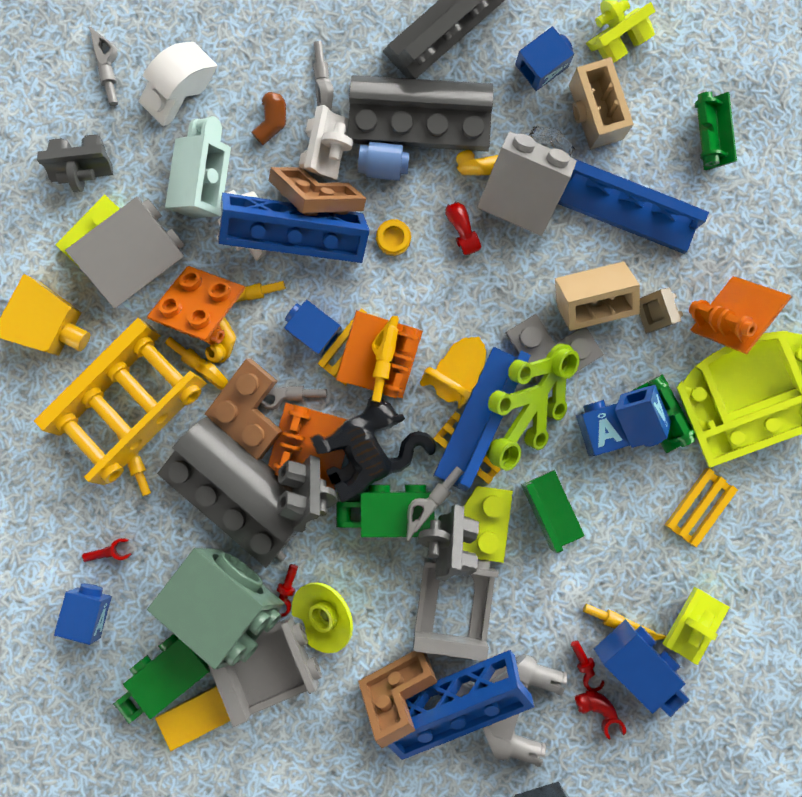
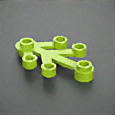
M564 343L557 344L547 354L546 358L531 363L519 359L513 361L508 370L510 380L524 385L532 377L543 375L538 385L510 394L497 390L489 397V410L501 416L507 415L512 409L523 406L505 436L493 440L487 450V456L494 466L509 471L518 464L521 457V448L517 442L532 418L533 426L527 430L524 441L527 446L541 450L546 446L549 438L546 431L547 417L561 420L567 412V403L565 401L566 379L571 378L579 366V355L570 345ZM552 388V397L548 398V393Z

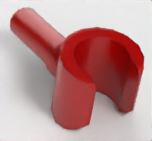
M119 538L111 546L104 549L83 553V561L88 562L105 557L125 560L133 553L119 555L116 547L119 542H127L130 539Z

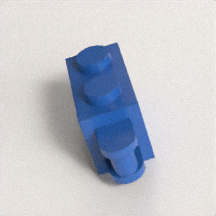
M625 619L593 649L603 665L652 714L661 708L668 716L672 717L679 708L690 701L681 690L685 682L676 672L681 667L666 650L659 654L653 648L657 642L641 625L635 629Z

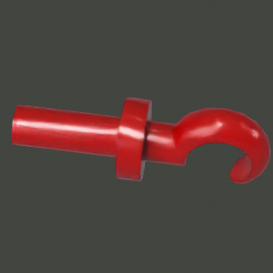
M295 564L289 565L284 583H279L277 586V591L280 593L278 598L287 607V610L281 614V618L287 616L291 611V602L288 596H293L295 588L292 587L298 570V566Z
M578 640L573 641L571 647L580 662L577 664V668L580 673H585L583 677L584 687L589 691H600L605 685L604 680L596 688L588 685L589 679L595 675L593 670L595 662L593 658H587Z

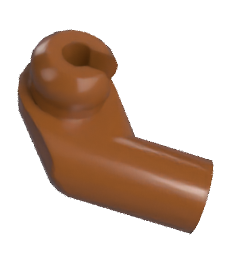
M268 92L263 96L262 105H264L265 120L251 132L262 146L286 125V102L280 94Z

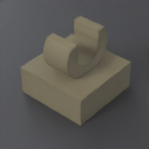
M670 287L660 289L640 298L639 315L646 334L681 322L683 313L678 311L674 300L677 296L675 293H672Z

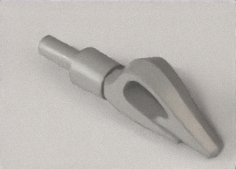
M88 27L91 32L99 67L100 83L102 86H105L109 105L116 106L118 101L114 83L117 82L111 64L117 58V49L113 43L101 36L92 27ZM102 43H105L110 48V51L106 54L101 49Z
M315 41L316 63L313 64L317 105H325L331 111L334 88L329 79L328 63L324 62L322 41Z
M304 386L273 387L268 395L275 397L274 403L269 404L262 401L261 405L266 409L274 410L284 400L304 401V398H327V389H304Z
M456 466L442 484L438 482L428 498H417L409 504L406 537L408 542L435 509L451 494L450 488L464 473L459 467ZM421 506L423 510L419 519L413 521L414 508Z

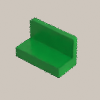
M555 470L521 484L550 550L557 554L564 551L562 546L585 536Z

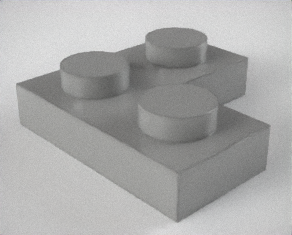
M534 314L505 333L518 354L522 350L531 355L528 363L546 358L551 349L560 343L570 345L578 353L579 366L577 371L604 355L587 327L578 329L555 343L537 314ZM543 375L533 377L537 385Z

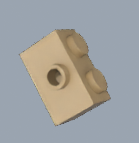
M609 57L577 67L569 83L574 100L572 110L576 122L582 124L590 150L623 140L634 123L612 58Z
M624 261L555 278L557 307L569 331L640 314V284Z

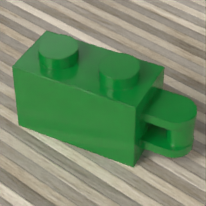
M425 484L405 485V491L390 492V485H370L369 492L361 493V501H337L336 527L361 528V537H407V512L409 504L417 498H428L432 491H426ZM421 506L414 508L413 521L419 519L423 510ZM351 507H361V521H351ZM435 512L430 515L412 537H418L420 531L430 529V521L435 520Z
M171 635L158 646L162 653L151 660L147 655L129 669L133 676L123 683L128 692L113 703L128 724L142 713H145L149 719H152L210 672L208 664L176 635ZM131 696L134 698V700L137 702L140 708L137 709L133 702L129 699Z

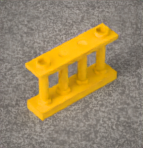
M139 317L34 420L42 431L58 436L66 433L95 465L84 476L91 483L106 485L118 479L124 471L123 467L185 405H190L196 401L201 394V389L207 384L203 378L191 371L183 377L154 347L155 341L161 335ZM139 357H144L173 387L158 403L129 373V367ZM114 382H118L147 413L132 429L103 398L104 392ZM92 407L121 439L106 455L77 424L78 418L88 408Z

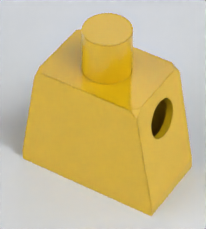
M26 274L22 275L0 317V339L57 356L60 355L65 344L78 351H82L87 346L91 334L76 326L82 313L42 282Z

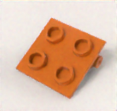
M187 266L148 314L147 318L165 327L188 334L190 337L203 340L208 344H219L225 336L224 330L220 327V322L246 288L241 284Z
M732 276L711 304L706 300L692 302L689 307V313L696 323L690 330L695 334L747 355L792 297L789 294Z
M356 310L335 380L374 390L376 378L372 376L377 360L372 350V343L389 320ZM398 323L397 341L394 356L390 362L389 380H385L382 392L384 395L393 398H403L423 332L422 330Z
M285 403L279 428L283 432L274 443L268 466L278 476L279 469L287 460L303 463L310 455L320 458V479L326 480L327 487L335 490V484L331 483L326 470L333 466L341 469L345 452L342 449L330 453L317 454L310 437L316 434H320L323 437L331 435L348 419L311 410L299 405Z

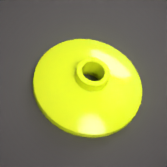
M319 582L308 583L295 593L292 601V616L298 617L303 621L308 645L323 653H336L343 649L351 639L353 621L351 612L341 595L330 586Z

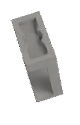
M425 558L413 639V651L479 661L487 660L489 650L487 635L495 577L498 578L499 572L496 568L490 567V561L478 559L477 570L471 574L474 581V596L468 637L434 633L433 626L440 580L435 579L436 559Z

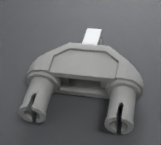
M526 654L516 657L520 681L526 688H530L532 685L554 692L560 696L563 694L565 688L561 687V685H566L567 672L539 665L536 659ZM506 666L496 670L489 681L495 683L508 678ZM466 682L462 684L456 695L461 697L468 694L474 683ZM519 714L483 728L496 759L504 761L512 757L541 767L543 759H540V756L545 757L546 743L515 735V726Z

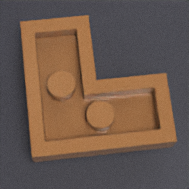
M271 167L268 181L304 215L316 216L322 212L346 215L348 212L364 211L367 198L350 183H318L300 167Z
M252 358L245 359L205 412V415L256 460H259L265 456L283 431L257 409L278 381Z
M412 651L358 681L375 741L381 748L415 731L405 700L437 683L426 653Z

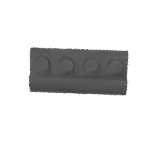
M438 0L390 42L382 52L405 77L416 79L505 0Z
M362 75L351 76L348 137L353 140V144L381 142L401 144L403 147L489 151L491 113L493 109V83Z
M205 417L194 424L172 447L175 451L157 474L267 568L291 538L298 533V531L292 530L291 519L277 515L279 497L285 491L293 492V487L280 484L278 476L275 475V471L261 459L256 460L211 419Z

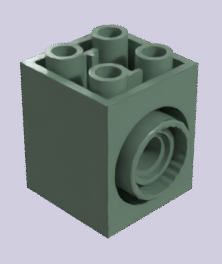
M194 548L147 608V611L209 666L216 670L228 665L232 667L240 661L246 662L257 650L259 644L256 643V640L262 632H269L281 618V614L278 611L284 605V602L263 585L262 579L254 570L238 558L220 549Z

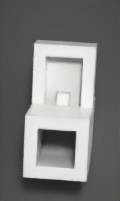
M194 42L174 44L159 53L144 71L142 76L148 83L138 102L162 126L169 125L174 120L185 97L201 94L206 89L218 65Z

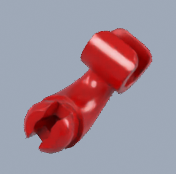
M456 201L452 205L448 204L445 209V215L460 236L456 238L458 247H461L464 255H470L479 251L482 246L477 233L471 230L465 206Z
M586 691V693L575 696L576 705L580 713L586 714L592 711L603 715L605 719L602 721L601 727L609 740L608 727L612 723H618L622 735L626 734L624 723L618 718L613 704L604 695L596 691Z

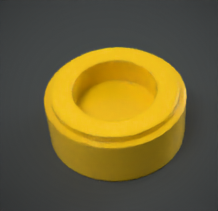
M396 219L387 220L379 226L376 233V242L383 253L390 256L401 255L410 246L411 232L404 222Z

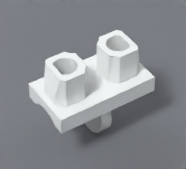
M325 105L316 106L314 118L308 119L306 133L310 140L308 149L300 155V168L330 181L337 180L343 151H350L353 145V140L346 136L349 123L348 118L333 113Z

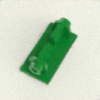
M712 92L698 94V100L694 104L698 113L702 149L700 159L703 160L704 170L737 162L730 92L714 97Z
M663 374L632 390L656 385L671 420L668 437L660 443L665 453L695 442V432Z

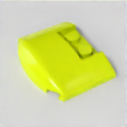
M788 331L764 333L747 355L725 346L699 362L685 380L678 384L676 389L709 468L802 434V334Z

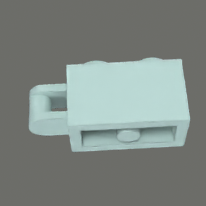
M216 117L193 119L189 124L187 137L175 138L165 204L166 209L193 218L221 216L222 192H225L231 147L220 142L222 126Z

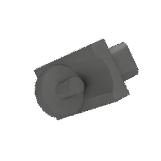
M97 134L84 136L81 147H71L69 142L62 138L49 140L47 150L38 151L37 161L44 166L51 182H58V184L69 183L73 192H83L85 181L95 180V177L113 175L112 163L100 136Z
M310 455L303 463L287 460L279 469L278 482L282 485L293 487V492L285 491L279 497L277 515L291 519L292 530L303 532L307 522L317 519L319 516H325L327 508L337 503V492L333 488L327 487L326 480L320 479V458Z
M454 504L450 513L439 516L438 520H431L430 529L420 531L418 534L419 544L428 548V557L436 559V580L446 581L454 575L470 576L477 570L478 556H476V553L464 551L463 542L471 544L477 539L479 522L464 516V506Z

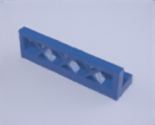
M577 160L571 178L558 202L561 206L683 254L688 251L696 229L706 222L709 214L706 210Z
M222 192L218 244L357 263L363 262L370 231L363 213L348 212L346 215H339L332 212H322L316 216H308L300 213L290 202Z
M496 347L492 348L478 383L468 399L433 477L444 482L457 466L464 473L453 486L464 492L471 488L503 416L489 410V397L497 390L508 394L515 391L518 383L510 380L508 376L509 367L513 361L518 359L528 362L530 354L521 350L517 357Z
M508 650L437 680L436 684L406 699L405 701L410 709L409 713L415 731L393 742L388 747L401 760H404L534 708L532 694L520 681L517 662L513 652ZM506 666L508 678L495 683L489 681L495 670ZM469 681L475 682L468 694L461 697L456 695L462 684ZM438 694L442 696L435 708L430 710L423 709L430 697Z

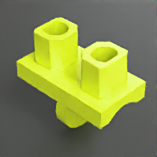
M603 0L600 4L602 14L595 19V22L600 28L606 24L609 27L586 42L591 52L598 50L603 59L611 57L614 63L628 53L620 38L622 34L627 32L634 47L653 37L655 33L649 16L656 11L652 3L650 2L642 8H636L627 15H624V12L630 8L628 0H622L619 3L616 0Z
M694 587L662 644L698 665L711 640H716L718 636L716 631L730 607Z

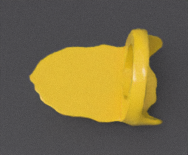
M465 337L454 343L446 356L440 360L436 370L430 366L425 369L420 385H432L440 398L446 402L458 401L457 408H462L470 398L471 392L478 383L480 374L485 366L486 349L480 337Z

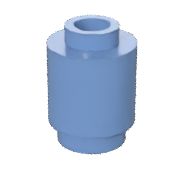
M369 142V145L360 144L358 173L366 174L367 178L400 181L401 174H408L410 153L403 152V145L381 142Z

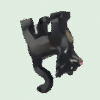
M371 396L368 399L367 407L361 415L346 420L331 435L323 437L320 434H316L310 437L317 454L343 449L349 463L345 467L338 469L333 466L326 470L331 483L335 484L334 487L341 502L361 494L372 483L392 473L403 471L411 464L416 446H422L429 455H433L436 452L434 439L428 433L417 431L410 433L401 442L397 458L386 456L374 433L392 428L394 425L402 422L405 417L403 414L396 413L392 405L382 397L381 402L371 401Z

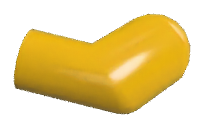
M462 151L456 156L457 169L462 175H490L498 155L475 159L472 151Z
M226 317L220 322V327L225 332L223 341L219 344H210V347H206L205 350L206 358L212 363L225 362L230 357L236 341V335Z

